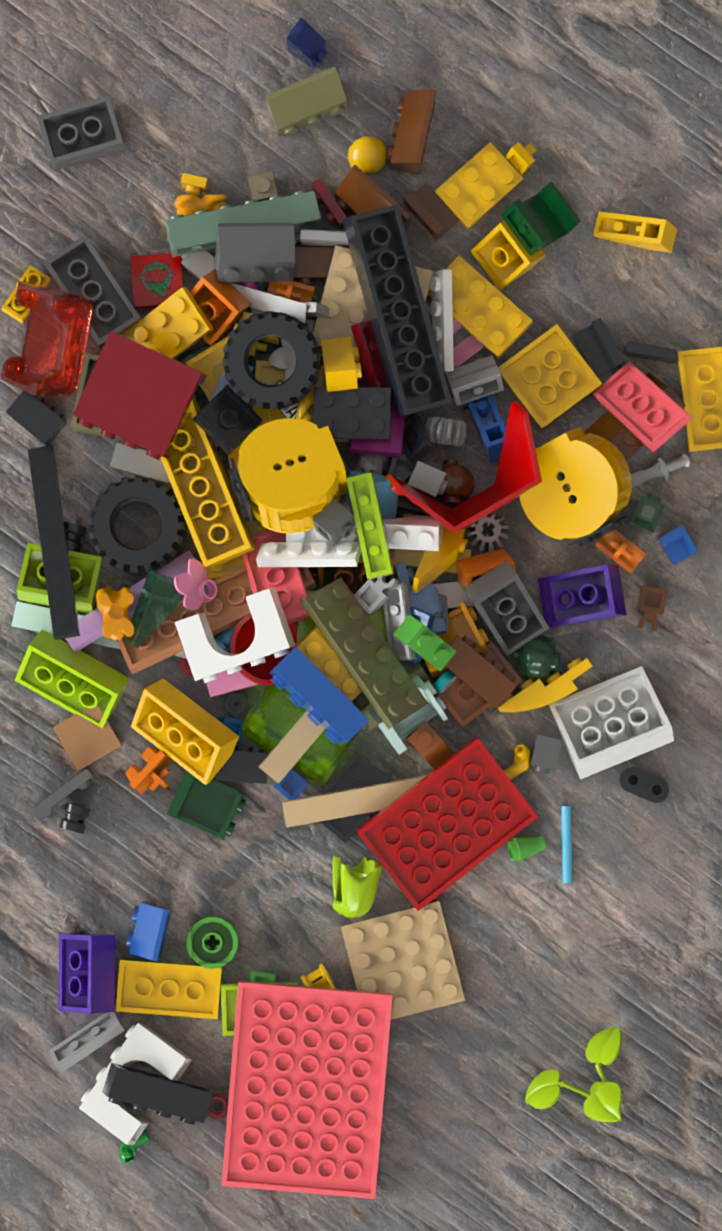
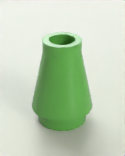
M543 836L513 837L511 841H507V850L511 861L517 860L521 862L541 851H545L546 843Z

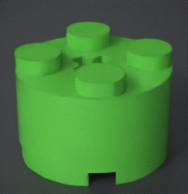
M221 916L202 918L192 926L187 936L189 955L197 964L209 969L220 968L229 963L239 948V934L236 927L231 921ZM211 935H215V939L220 940V944H217L215 949H212L211 944L206 942L211 938Z

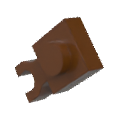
M642 585L637 610L644 611L638 621L637 628L643 629L644 621L650 620L652 622L651 631H657L658 621L656 614L663 615L668 589Z

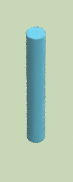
M561 806L562 882L573 883L571 806Z

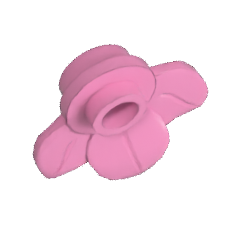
M189 559L187 573H180L174 578L176 590L185 596L183 606L189 610L199 609L202 603L210 602L217 594L216 583L207 578L206 568L196 559Z

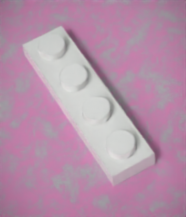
M439 270L433 272L429 282V287L432 291L430 314L432 316V330L444 373L454 371L452 270Z
M348 541L338 542L335 546L329 542L261 543L256 561L258 567H357L361 546L360 542Z

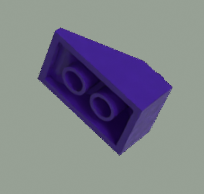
M604 564L538 578L544 620L549 628L627 615L618 565Z

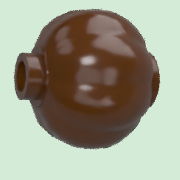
M444 460L442 472L446 473L444 480L448 481L443 495L437 494L435 500L449 508H454L461 504V502L468 500L474 490V477L466 467L459 465L457 460Z

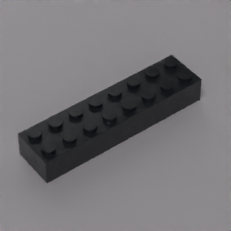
M398 204L348 217L343 220V225L388 388H391V399L396 417L400 418L452 403Z

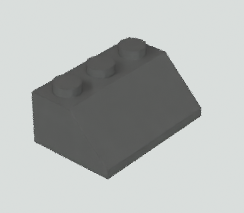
M218 223L214 262L218 283L293 282L295 269L294 223Z

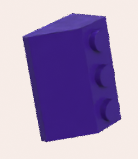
M59 934L58 1011L89 1014L115 1012V935Z

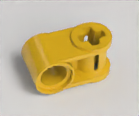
M322 963L319 964L318 969L307 976H300L305 986L337 989L333 979ZM320 976H322V978H320V979L317 980L316 982L312 983V981H314L315 979H317V978H319Z

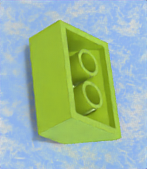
M27 543L16 589L18 600L49 606L41 545ZM69 551L77 611L90 613L95 607L102 557Z

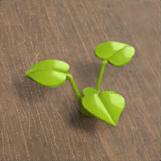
M614 1026L600 1031L587 1044L586 1058L589 1062L596 1063L595 1067L602 1080L601 1082L593 1083L590 1087V1092H586L564 1081L560 1082L561 1074L557 1070L550 1069L541 1072L532 1080L526 1092V1103L536 1109L549 1108L559 1099L561 1094L560 1087H566L587 1097L584 1102V1113L590 1119L599 1122L621 1121L622 1090L617 1083L606 1079L601 1068V1064L610 1065L617 1058L622 1043L621 1029Z

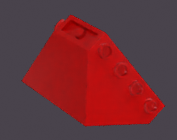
M517 401L511 403L495 484L451 509L397 477L388 474L385 478L392 484L390 489L399 496L405 495L411 502L422 508L453 533L471 526L542 482L528 411Z

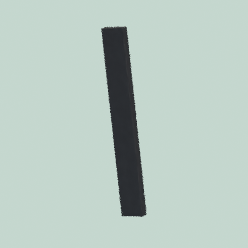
M49 445L28 449L53 637L55 640L80 636L54 447Z

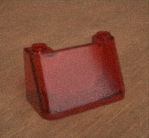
M18 281L16 300L20 306L30 308L22 355L11 356L4 362L0 380L34 396L70 397L76 392L79 384L92 316V304L88 299L30 282Z

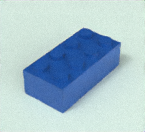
M297 647L270 672L273 676L270 680L280 690L285 688L291 694L289 699L298 708L303 706L309 712L307 717L316 726L322 725L327 730L325 735L335 745L337 743L341 745L347 743L369 721Z

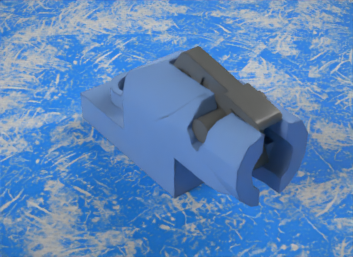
M405 562L396 564L399 583L408 584L410 607H417L435 615L431 631L436 635L447 633L449 619L446 595L440 594L432 583L419 593H412L413 586L411 587V583L414 582L412 568L407 569Z

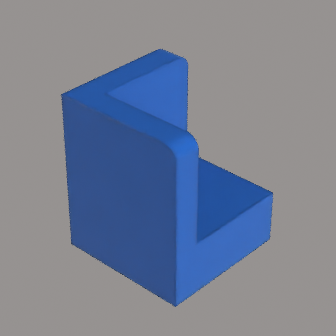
M683 525L658 539L673 565L698 551Z

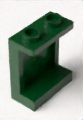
M186 771L167 815L224 840L225 836H231L236 825L232 820L236 813L241 814L247 800L243 799L244 793L214 779L205 785Z

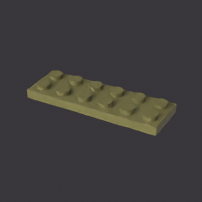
M342 578L335 580L300 602L388 729L428 704Z

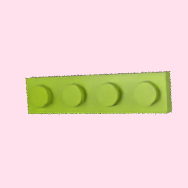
M370 472L346 478L367 579L392 575L394 571L373 473Z

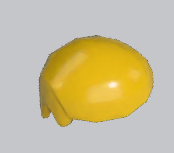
M364 136L355 140L348 148L347 159L351 168L356 165L368 175L378 172L383 168L387 161L388 152L382 141L372 136Z

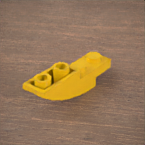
M577 658L567 665L569 671L562 676L557 672L548 678L546 682L549 685L546 687L540 679L534 682L531 678L519 686L522 690L515 696L510 693L497 710L499 713H515L538 709L552 704L576 691L578 688L572 680L590 669L592 664L587 658L583 661Z

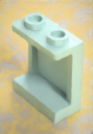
M418 675L412 678V680L428 702L425 707L390 729L386 727L373 707L368 710L399 755L407 750L401 740L436 715H439L443 721L448 719L443 712L446 706L439 696L435 698L433 696L437 693L428 680L424 683Z

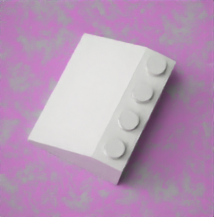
M642 666L549 704V708L580 779L674 741L672 726Z

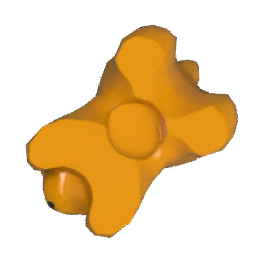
M193 194L180 195L175 201L177 215L189 216L194 215L195 212L200 210H209V212L219 210L220 207L227 205L224 202L226 195L206 194L202 198H198Z
M106 584L104 588L99 589L96 593L97 607L103 615V636L105 638L110 637L115 641L121 640L124 635L131 637L134 634V626L129 618L128 610L133 603L134 594L127 587H123L119 591H113V588Z

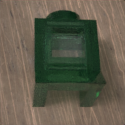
M647 494L646 497L642 495L628 525L631 527L634 525L647 530V534L652 535L665 505L660 503L662 499L652 494Z

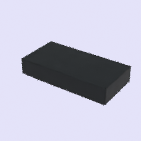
M629 341L625 346L624 355L673 364L676 360L677 351L675 349Z

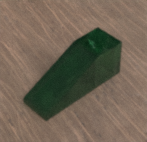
M149 570L131 619L134 626V634L131 637L125 636V643L138 648L177 608L179 601L182 600L184 595L176 590L173 577Z

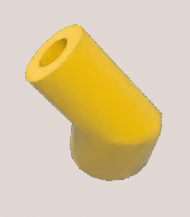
M314 388L299 401L296 419L313 421V415L308 412L314 405Z
M519 744L514 748V763L503 770L510 780L529 768L531 753L524 744Z

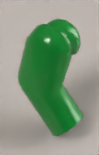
M147 1130L142 1132L134 1145H127L122 1141L119 1158L123 1164H131L134 1161L137 1147L150 1142Z

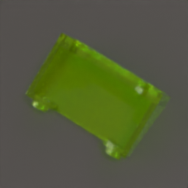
M267 685L248 712L241 726V732L250 741L270 753L305 713L306 709L303 706L298 708L289 699L291 694L285 688L280 690L276 685ZM325 729L292 768L318 784H325L360 730L347 743L343 745L337 743L335 745L325 735L327 732Z

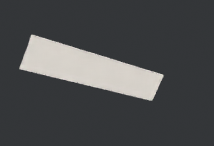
M231 283L251 303V308L261 311L286 313L305 323L307 304Z

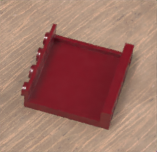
M110 331L73 412V416L80 418L78 424L91 430L95 425L102 429L100 434L113 440L116 435L125 439L123 444L137 450L141 446L147 449L146 455L160 461L161 456L169 459L170 455H167L199 383L203 385L207 375Z

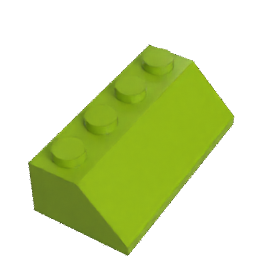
M42 629L29 644L14 681L71 713L78 714L103 728L120 701L130 678L80 650L74 653L68 643L61 639L55 640L52 634ZM98 704L104 715L99 722L81 711L85 708H94Z

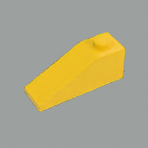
M599 211L593 236L647 250L672 253L678 229L665 219Z
M443 525V541L439 551H424L414 577L412 593H419L455 564L459 553L464 554L468 540L464 539L466 528L453 533Z

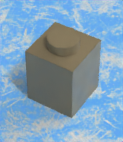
M272 171L248 177L253 200L260 202L278 195Z

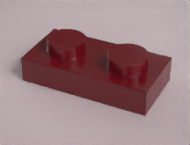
M318 178L311 183L317 204H323L326 208L325 216L331 225L337 224L339 229H342L344 227L343 220L347 219V216L322 180Z

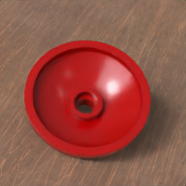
M251 613L244 616L233 629L229 646L230 653L232 654L245 652L254 640L255 624ZM294 622L288 625L296 645L298 643V623ZM274 654L265 657L266 662L252 667L250 662L241 665L242 670L239 672L246 679L254 683L275 685L270 680L273 677L270 672L287 655L275 658Z

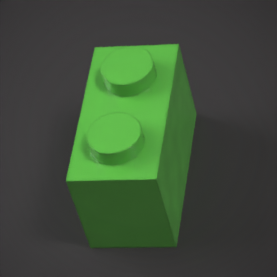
M410 614L393 634L440 672L456 653V650Z

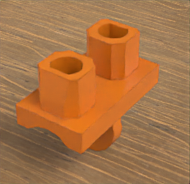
M294 280L293 282H269L267 293L300 303L312 302L316 286Z
M616 529L603 535L595 544L597 549L629 574L633 572L646 555L645 552Z
M148 747L141 756L148 764L142 770L134 764L125 772L131 781L129 785L142 795L148 789L154 791L159 785L164 789L169 786L164 779L170 774L167 767L173 762L161 750L158 752L152 747Z

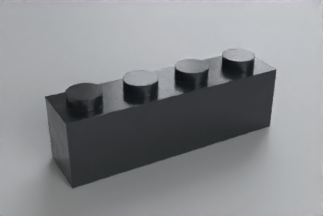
M112 1062L102 1091L111 1103L123 1105L124 1102L133 1104L132 1108L147 1112L148 1108L157 1111V1115L165 1118H171L172 1115L181 1117L180 1121L194 1125L195 1121L204 1123L213 1095L207 1088L182 1081H174L167 1077Z

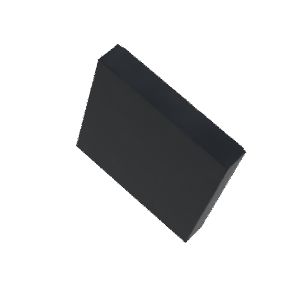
M228 384L192 419L228 455L263 421L241 397L235 394Z

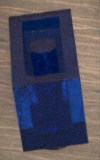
M300 18L287 36L288 52L313 68L316 63L320 64L328 53L326 51V41L303 18Z

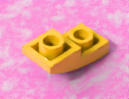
M30 265L16 283L15 290L3 304L2 311L23 324L43 295L51 278Z

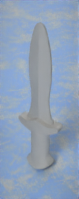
M682 453L680 457L668 462H664L663 459L658 457L657 460L659 462L653 467L631 474L632 487L656 477H664V480L667 481L670 471L683 466L689 467L691 458L686 453Z

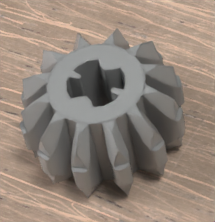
M439 417L427 419L425 430L431 443L458 447L464 445L467 436V425L463 421Z
M496 511L491 513L490 517L486 516L469 526V528L475 531L466 533L467 537H476L470 543L471 546H475L478 542L481 543L479 547L480 552H483L485 545H488L489 552L494 551L493 543L498 548H502L503 544L498 538L508 539V535L501 533V531L508 530L509 525L500 526L505 517L500 516L497 520L494 519ZM487 525V528L489 525L492 526L493 536L489 537L487 534L485 537L482 535L484 530L482 526Z

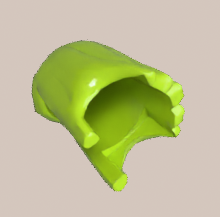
M333 856V892L335 897L332 903L333 909L344 917L359 918L372 907L381 875L382 864L375 859L369 860L368 857H364L357 866L349 869L348 863H341L340 865V857Z

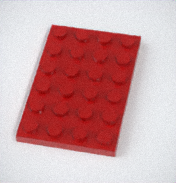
M475 737L357 829L356 832L417 911H419L532 823L538 816L479 738Z

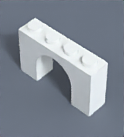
M269 588L246 597L255 624V637L250 647L241 654L228 653L218 646L205 613L196 614L175 622L195 681L203 679L204 683L218 679V673L227 671V674L230 675L241 671V665L250 662L252 667L266 662L265 657L271 654L278 658L290 653L288 648L296 645L276 588Z
M137 1023L136 1026L133 1025L125 1035L126 1041L122 1047L118 1046L110 1057L112 1063L127 1067L136 1062H147L174 1081L180 1079L192 1061L190 1057L147 1025ZM110 1063L107 1068L104 1067L96 1077L97 1083L93 1089H88L81 1099L83 1103L79 1109L125 1144L134 1145L149 1123L131 1111L124 1103L123 1105H117L109 1102V1098L102 1093L111 1066Z

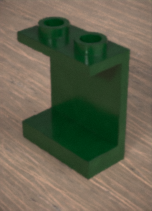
M552 181L538 194L524 202L520 199L513 202L501 215L530 256L566 236L581 222Z

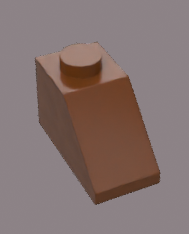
M427 722L407 738L408 742L433 769H436L454 754Z

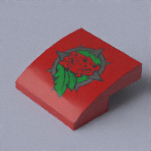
M172 253L130 256L134 309L156 308L183 287L181 256L172 257Z

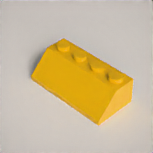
M164 678L144 689L131 725L135 731L205 785L210 783L231 757L239 738L236 733Z

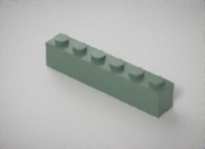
M300 190L290 196L275 195L265 201L250 200L240 206L225 205L215 211L200 210L195 212L194 215H175L166 220V232L172 257L216 249L218 223H294V233L302 229L311 230L319 228L321 217L314 191Z

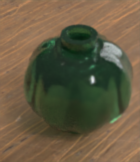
M538 635L514 651L512 662H517L519 673L527 681L531 679L535 682L540 679L543 682L550 678L551 671H558L561 653L555 652L556 644L549 637Z

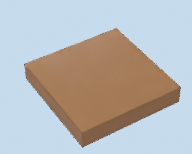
M98 704L94 708H85L81 711L99 722L104 715ZM75 714L53 727L78 772L122 747L108 721L101 728L84 717Z

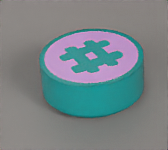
M447 670L434 683L433 688L439 694H442L456 680L457 675L451 670Z

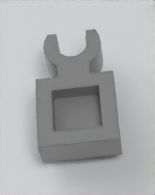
M386 576L377 578V581L370 579L354 594V597L369 615H373L390 597L385 591L396 587L399 580L393 578L387 583Z

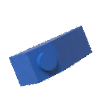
M492 395L467 402L466 404L490 465L499 462L506 426Z

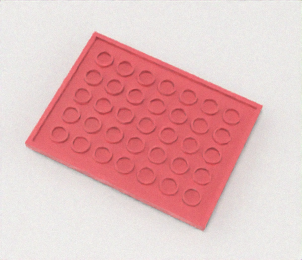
M239 980L221 1186L375 1199L392 993Z

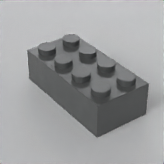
M86 235L43 262L101 351L110 331L122 335L141 320Z

